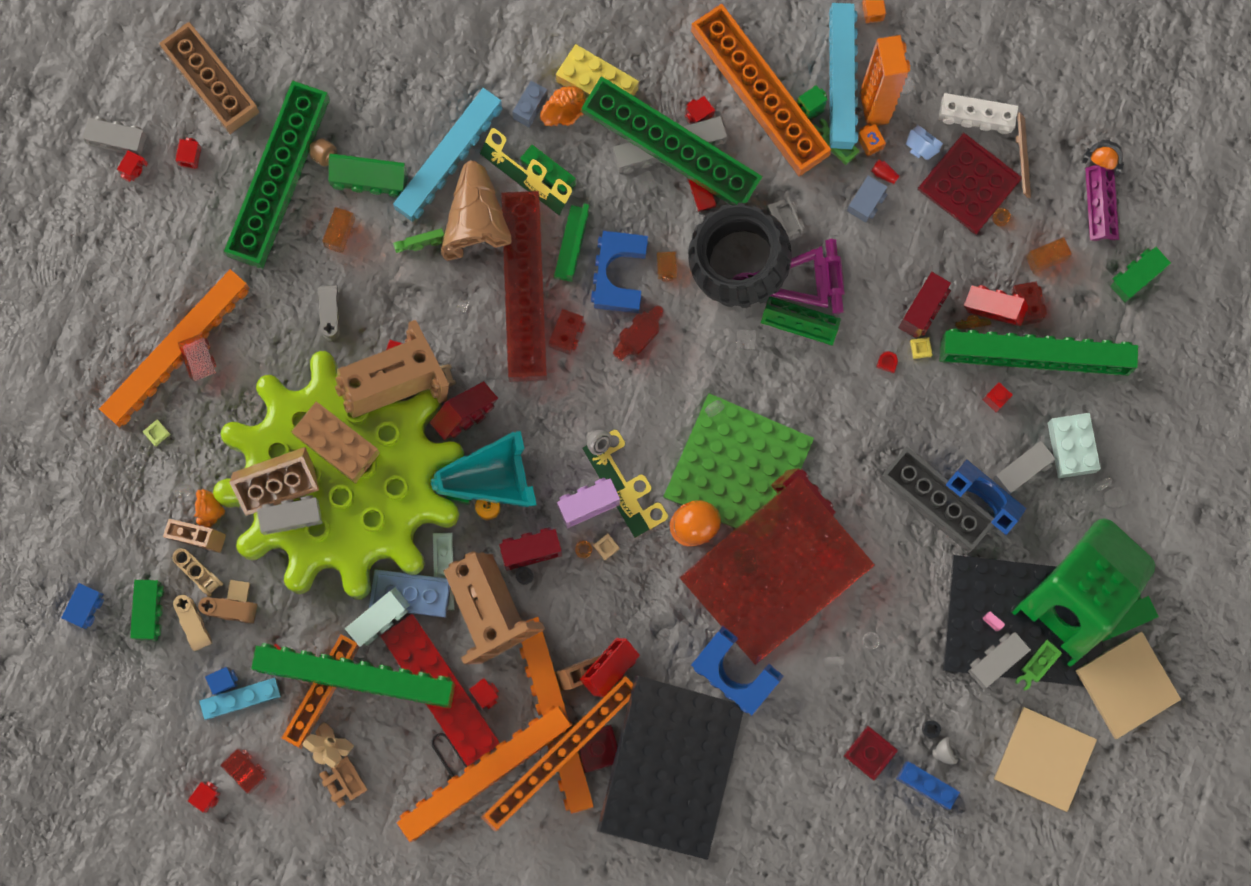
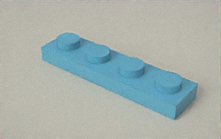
M272 678L203 699L199 702L204 720H208L279 698L281 694L276 678Z

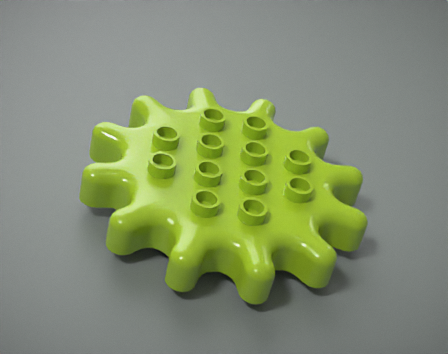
M318 351L310 359L311 380L305 388L292 391L288 390L273 375L260 377L256 384V391L267 406V414L264 420L255 426H248L234 421L228 422L221 429L220 435L222 441L230 449L245 455V468L306 447L314 465L319 490L304 496H313V498L316 497L318 499L322 524L263 535L260 530L258 513L255 512L253 513V524L237 539L236 549L239 554L251 561L261 558L272 549L286 551L289 563L284 574V584L295 594H304L309 591L318 572L323 569L333 568L341 574L344 591L351 598L361 600L369 595L371 590L370 569L380 559L393 560L408 575H416L423 570L425 565L424 557L413 541L414 533L418 527L425 523H432L448 528L458 522L459 510L451 500L443 498L433 491L431 479H434L437 471L465 456L462 446L457 442L434 443L425 436L427 424L442 408V403L439 404L437 398H433L430 389L419 392L409 400H399L352 418L351 414L345 411L342 396L339 397L335 390L338 365L334 357L327 351ZM316 401L380 452L356 484L302 443L291 432ZM231 478L220 480L213 488L214 498L227 508L241 506L230 484ZM298 497V498H295V499H292V500H293V502H295V501H300V500H301V497Z

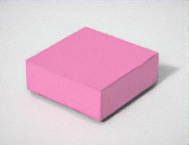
M988 612L983 617V620L995 631L1001 630L1005 625L991 612Z

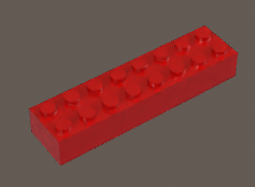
M413 614L380 635L402 669L411 670L413 675L423 672L431 674L432 678L438 679V676L452 679L451 682L455 684L451 708L426 704V706L467 766L476 763L484 754L496 749V746L500 744L499 740Z

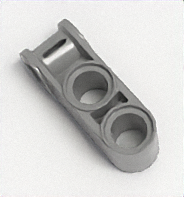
M318 286L321 332L326 340L335 341L340 336L338 286ZM329 328H333L331 333L328 334Z

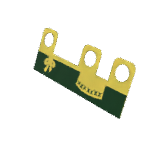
M492 128L481 149L480 155L560 216L572 193V188L561 179H557L552 190L542 183L547 172L546 168L534 159L531 160L527 170L522 168L502 152L506 137L495 128ZM494 133L500 135L502 139L501 144L493 142L492 135ZM533 165L541 167L542 174L540 176L533 173ZM559 184L566 186V195L558 192L557 186Z
M612 430L609 433L619 438L618 446L609 447L601 455H593L587 445L582 449L599 478L611 479L620 498V505L617 506V509L634 538L666 521L668 514L660 503H655L642 510L637 499L649 493L651 486L644 475H639L628 482L625 481L610 455L624 447L625 442L617 430ZM642 480L645 482L646 489L643 492L635 491L634 483L636 481ZM658 508L662 511L663 515L660 520L656 521L651 518L650 512L652 509Z

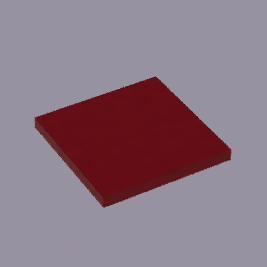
M963 132L917 190L977 235L1022 180V176Z

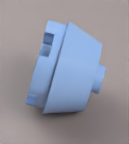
M918 124L913 130L910 129L906 145L911 148L910 153L918 159L922 156L926 160L939 153L943 145L942 142Z

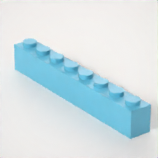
M832 3L829 10L830 148L852 149L854 144L858 142V132L855 131V125L858 124V114H855V108L858 106V97H855V91L858 88V80L855 79V73L858 70V63L855 62L858 46L855 45V39H857L858 31L857 28H854V22H857V11H854V4Z
M482 88L393 203L396 211L412 222L416 218L419 219L426 204H430L434 200V194L438 189L441 190L444 187L446 178L455 173L460 160L463 161L467 157L470 147L478 143L480 134L488 130L493 117H497L501 113L502 103L499 98L485 88Z

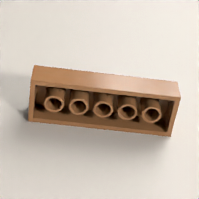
M190 22L159 43L163 52L229 134H232L260 113L256 104Z

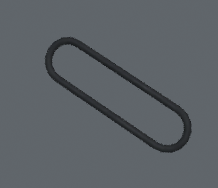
M438 733L433 737L431 745L436 754L438 755V757L440 758L441 762L453 778L454 775L452 771L450 770V768L440 755L439 751L435 747L434 741L437 737L444 736L449 741V743L451 744L452 748L454 749V751L456 752L464 766H468L465 764V762L463 761V759L461 758V756L459 755V753L457 752V750L455 749L447 735L444 733Z

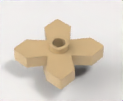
M322 723L317 728L316 735L310 734L302 744L310 752H313V759L317 763L327 764L331 768H334L340 762L341 756H347L354 747L346 739L335 738L333 729L326 723Z

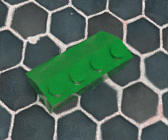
M329 154L328 181L330 186L336 190L347 188L358 193L370 191L374 195L386 193L392 197H399L406 188L408 172L405 163Z

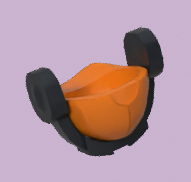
M1101 140L1091 148H1087L1083 155L1082 163L1086 164L1091 156V160L1095 164L1106 169H1115L1114 176L1118 177L1124 166V162H1122V148L1119 144L1110 140Z

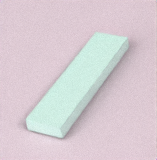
M433 533L434 577L446 578L443 570L449 568V564L453 562V533ZM451 588L447 610H455L454 595Z

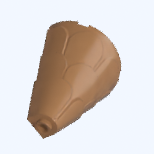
M468 161L467 164L463 165L453 195L454 200L441 247L442 257L447 261L463 257V249L461 248L481 242H487L495 248L511 244V234L495 196L496 191L486 168L476 161Z

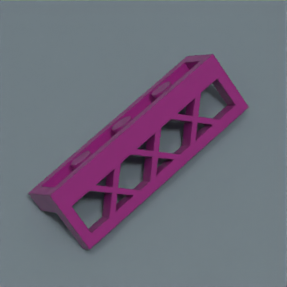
M1100 165L1085 168L1090 240H1119L1114 169H1106Z

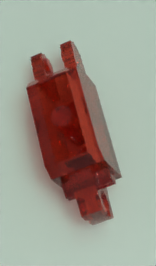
M655 306L649 313L646 311L642 314L638 313L632 320L633 324L621 331L619 334V344L613 351V355L619 361L624 360L631 353L639 355L659 333L658 322L664 314L663 308Z

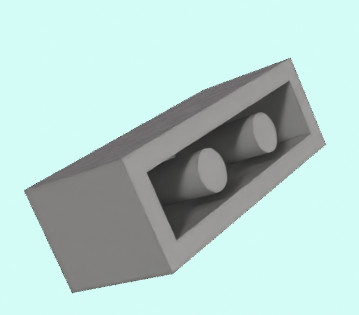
M95 117V119L88 118L82 139L87 145L126 153L129 150L141 156L146 134L139 126L131 125V127H128L118 121L110 123L106 122L103 118Z
M1040 441L998 473L993 479L1008 494L1013 493L1015 496L1024 489L1022 485L1025 482L1032 483L1038 478L1036 475L1041 470L1046 472L1053 466L1051 462L1055 460V457Z
M313 496L301 497L300 501L295 502L292 499L284 500L280 505L275 506L273 503L264 504L262 508L257 509L260 530L263 535L322 524L319 501L316 497L313 498Z
M1016 632L1011 635L1006 633L999 639L1001 643L997 647L992 645L984 652L986 656L980 660L978 657L970 664L972 668L968 672L982 689L991 685L1030 651L1029 647Z

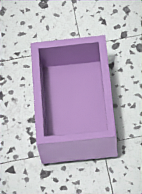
M602 478L597 480L592 487L584 486L577 490L578 493L574 495L569 493L559 498L560 501L557 502L559 512L568 529L619 506L620 498L611 479L606 480Z

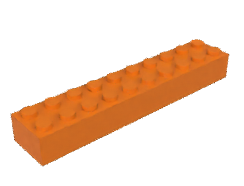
M720 4L692 23L691 33L799 177L830 156L831 148L723 4Z

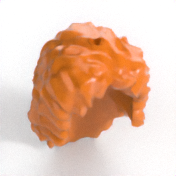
M574 86L562 87L554 91L549 101L545 103L546 105H543V109L540 112V120L544 122L545 126L549 125L550 127L553 125L557 127L559 123L566 126L573 125L580 116L585 115L581 112V108L587 100L586 94L582 89Z

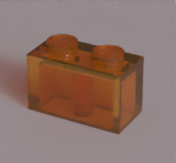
M335 207L322 240L325 248L343 253L355 222L352 212Z
M1063 237L1030 251L1026 256V260L1033 274L1068 260L1072 253Z

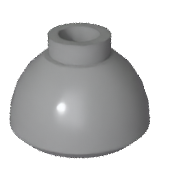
M592 430L586 436L587 447L593 455H601L606 452L612 442L611 434L605 430Z
M948 737L941 740L937 748L933 750V756L936 761L940 760L945 764H956L958 761L956 747Z

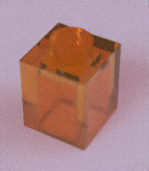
M657 252V278L662 279L664 282L672 281L677 277L676 252Z

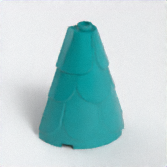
M521 431L512 432L437 471L434 479H431L433 491L436 490L437 494L467 500L477 499L522 507L536 506L533 486L528 487L521 458V454L525 449Z

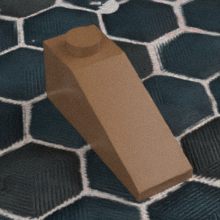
M169 519L163 537L221 553L226 534L211 528Z
M601 655L556 671L555 674L561 690L573 689L582 685L583 683L580 681V678Z

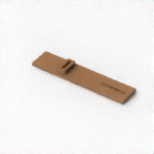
M1018 112L1019 136H1016V143L1020 146L1023 194L1027 198H1031L1025 117Z

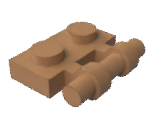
M348 756L340 760L334 768H331L334 772L333 775L329 776L326 770L319 774L323 780V786L327 787L332 795V801L336 802L339 808L346 805L342 798L343 796L347 795L350 801L368 791ZM337 779L343 787L341 791H338L333 783Z

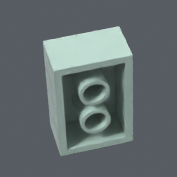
M1090 413L1052 418L1047 423L1058 479L1096 473L1101 469Z
M395 587L348 625L345 630L359 647L363 644L368 646L379 637L377 635L378 631L382 634L393 625V619L398 621L409 612L406 608L410 604Z

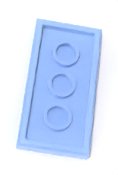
M375 569L369 608L396 587L410 604L406 608L409 611L407 613L446 618L450 596V585L447 578L408 575L406 573Z

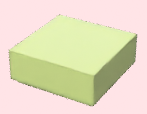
M158 419L143 431L155 447L171 435Z

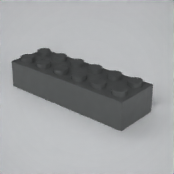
M907 446L880 477L882 482L968 553L976 547L993 526L991 522L994 518L965 494L959 497L946 486L948 482L946 478Z

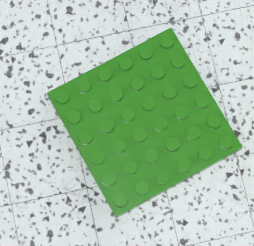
M708 393L663 498L681 506L692 501L704 500L713 504L719 511L721 523L769 543L786 505L771 487V484L786 470L797 468L801 470L814 438Z

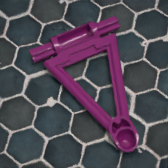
M836 239L825 240L826 258H823L821 246L793 257L791 260L790 269L814 259L817 296L781 288L771 296L828 308L827 296L831 297L832 313H844L842 295L845 294L842 261L841 257L838 256ZM760 271L755 273H739L732 280H744L755 276Z

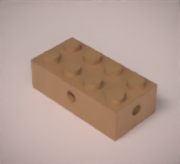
M317 401L291 431L297 439L355 484L380 454L376 447Z

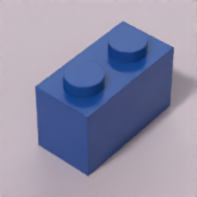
M78 583L61 619L87 630L88 626L90 627L95 620L94 614L96 610L100 609L104 599L102 597L104 594Z

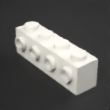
M944 93L938 120L943 121L945 124L957 123L967 128L974 126L980 127L984 131L997 130L1001 134L1012 133L1015 128L1018 106Z

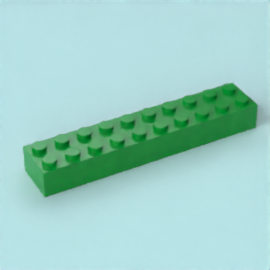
M602 76L581 108L583 114L732 206L738 205V203H747L763 177Z
M292 80L224 249V253L228 258L260 269L264 268L310 152V145L314 142L330 102L327 92Z
M949 329L940 339L939 362L1129 376L1138 368V345H1132V342L1127 341L1116 344L1111 340L1094 342L1093 339H1083L1082 341H1076L1072 337H1065L1062 340L1056 339L1055 336L1037 338L1033 334L1022 337L1016 333L998 335V332L982 334L977 330L960 332L959 329Z
M262 643V646L256 645L251 669L258 673L451 708L455 684L451 682L452 679L449 677L438 676V679L432 678L431 674L423 672L413 675L411 670L399 668V672L393 671V668L385 665H379V668H375L369 662L360 661V664H354L355 661H352V659L340 657V661H338L333 656L326 654L316 657V654H313V652L301 650L300 654L288 647H282L281 650H278L274 645Z

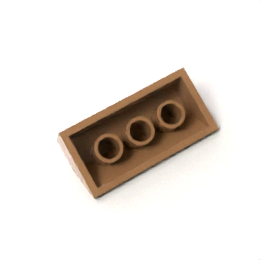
M306 447L233 472L230 479L232 489L245 516L257 512V509L262 508L264 504L273 503L275 506L281 504L284 500L295 499L319 490L314 465Z

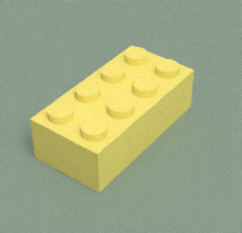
M577 44L574 45L556 73L557 83L564 87H579L586 94V98L589 97L601 76L633 96L639 89L638 80Z

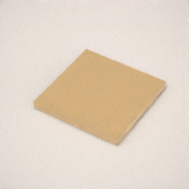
M1142 631L1075 670L1115 739L1120 738L1181 700Z
M1023 707L993 780L1068 812L1097 739Z

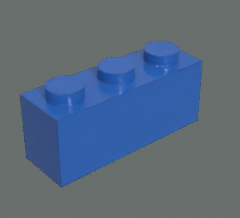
M909 761L905 762L896 780L946 810L952 808L960 793Z

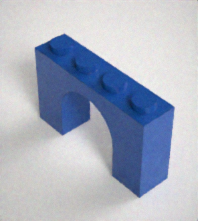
M603 231L602 237H598L597 248H601L600 255L596 254L595 266L599 267L598 273H594L593 284H596V291H592L591 302L594 303L595 309L639 313L641 290L623 289L614 286L608 280L606 271L609 264L620 257L646 259L648 236Z
M967 459L946 483V486L959 497L966 491L981 497L995 513L991 523L1005 535L1016 525L1027 509Z
M723 626L691 666L694 667L696 673L706 677L713 687L723 691L729 700L735 701L743 712L753 715L784 675L768 664L761 674L750 683L741 684L731 680L725 673L723 660L738 638Z

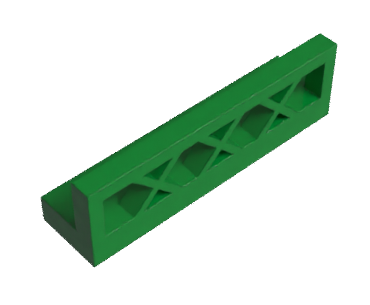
M583 204V208L573 205L570 207L554 278L573 282L589 215L588 204Z
M771 296L767 301L761 319L762 324L832 346L841 322V318Z

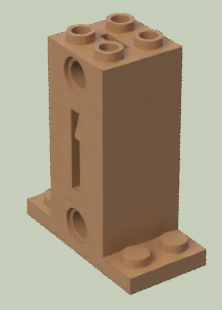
M416 320L408 323L406 343L338 369L337 377L335 378L337 383L335 390L339 397L342 396L345 411L350 413L352 418L429 388L433 398H437L439 404L447 401L449 383Z
M473 551L464 556L465 559L454 561L449 564V568L443 570L476 647L467 650V654L461 657L464 664H483L545 630L542 622H534V620L526 622L521 620L493 554L476 553Z

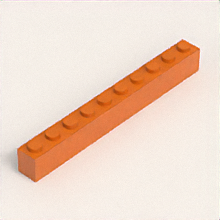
M229 269L107 399L99 410L118 427L126 425L131 419L130 416L143 407L144 401L156 393L157 387L170 378V373L183 364V359L196 350V345L209 336V331L222 322V317L226 313L233 311L237 301L247 296L250 289L247 283Z
M539 617L526 620V622L534 620V622H540ZM541 631L521 642L522 647L519 648L522 659L526 658L528 666L525 667L527 677H531L534 684L530 685L532 695L538 698L539 704H535L539 716H545L544 712L553 705L555 708L559 706L567 716L544 634ZM571 729L548 744V750L558 743ZM577 751L557 771L561 780H557L560 791H565L567 798L563 800L566 811L570 810L571 814L594 807Z
M625 676L481 818L494 831H497L629 701L633 683Z
M554 705L544 712L545 716L540 719L536 717L530 721L527 729L516 731L512 735L513 739L509 742L504 740L496 746L497 750L495 752L484 754L480 758L481 762L477 765H469L464 769L465 773L460 777L458 775L454 776L448 781L449 785L445 788H437L431 793L433 795L428 800L424 798L415 804L416 809L411 812L407 810L399 816L400 820L396 823L408 841L414 842L571 729L573 724L562 708L559 706L555 708Z

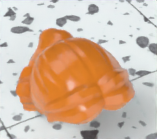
M199 489L196 491L197 500L195 502L196 513L194 516L198 517L196 523L199 526L211 528L225 514V509L214 498L212 492Z

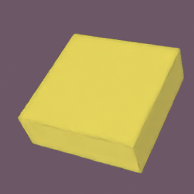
M929 337L910 340L913 359L932 357Z

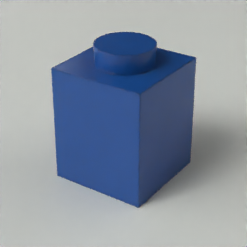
M229 667L205 676L210 690L215 696L237 686L236 681L238 677L236 672Z

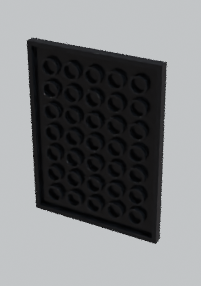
M953 555L943 671L970 674L968 671L972 668L970 664L978 657L980 660L986 656L984 652L992 645L997 647L1001 643L999 639L1006 633L1011 635L1016 632L1029 647L1030 651L1003 673L1000 678L1017 679L1020 676H1024L1025 673L1021 669L1042 644L1048 640L1062 654L1038 682L1085 687L1075 670L1102 655L1103 642L1101 640L1081 659L1069 667L1067 663L1072 657L1061 647L1064 643L1063 640L1039 618L1034 622L1022 610L1016 615L1012 613L1057 566ZM1055 605L1057 615L1065 623L1073 627H1081L1080 621L1073 611L1067 607ZM988 612H991L1005 625L1001 630L995 631L983 620V617Z
M635 675L597 832L708 860L743 716L740 706L731 701Z

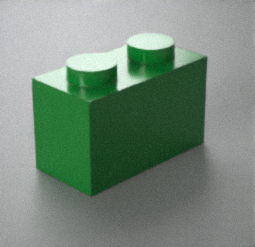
M815 85L798 97L797 104L810 121L824 112L827 94L822 88L819 89Z

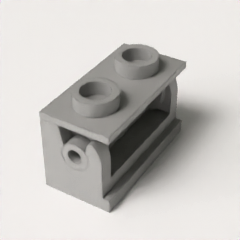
M787 197L786 201L781 200L767 206V212L779 220L789 240L802 236L803 229H805L804 223L801 218L798 219L796 205L790 201L789 197Z

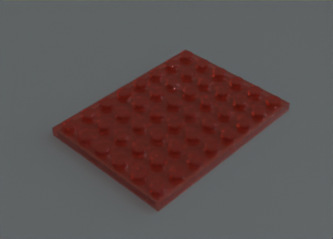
M798 476L687 569L679 578L715 620L738 638L735 643L756 665L873 568L875 564L801 477Z

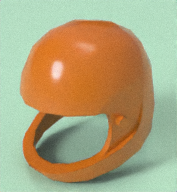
M704 500L683 504L675 511L670 520L672 537L684 546H698L710 542L709 540L715 537L721 525L719 511L713 504Z

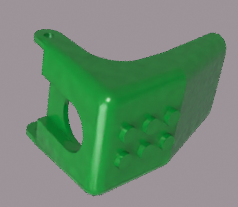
M1105 518L1098 519L1057 568L1012 613L1016 615L1022 610L1034 622L1039 618L1064 641L1061 647L1072 657L1067 663L1071 667L1113 631L1141 595L1155 571V562L1147 552L1114 522ZM1055 605H1061L1073 611L1078 617L1081 627H1073L1065 623L1057 615Z

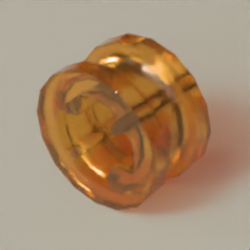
M1005 208L997 209L992 217L994 224L1000 227L1007 225L1011 217L1010 212ZM1000 213L1004 214L1003 217L1006 216L1003 221L997 218Z
M584 540L578 542L575 546L576 555L582 559L590 557L592 545ZM587 545L589 547L587 551L589 552L587 554H580L578 552L580 551L579 546L584 547Z

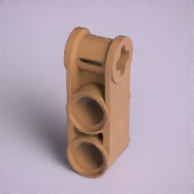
M205 597L200 600L198 608L206 616L254 624L258 604ZM210 602V604L213 605V608H209V610L207 611V609H205L204 606L208 605Z

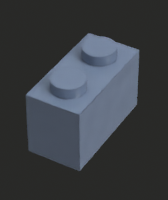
M530 81L512 111L513 119L530 128L548 97L547 89Z
M868 175L850 203L847 212L865 223L869 218L873 219L878 211L876 206L878 203L882 204L888 195L885 193L887 186Z

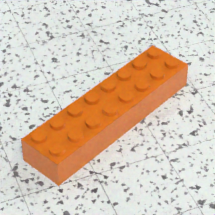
M901 35L878 38L860 90L866 125L872 126L876 124V126L889 124L891 117H893L895 105L898 103L897 100L900 98L903 85H905V79L908 78V72H910L909 60L905 59L904 54L906 53L905 41L901 40Z

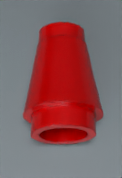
M880 159L877 160L871 169V172L874 174L873 176L892 184L900 176L884 160L881 161Z

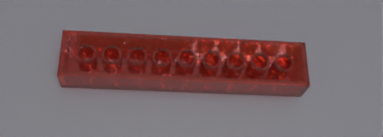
M539 191L502 192L503 217L511 234V244L503 246L509 382L547 381Z

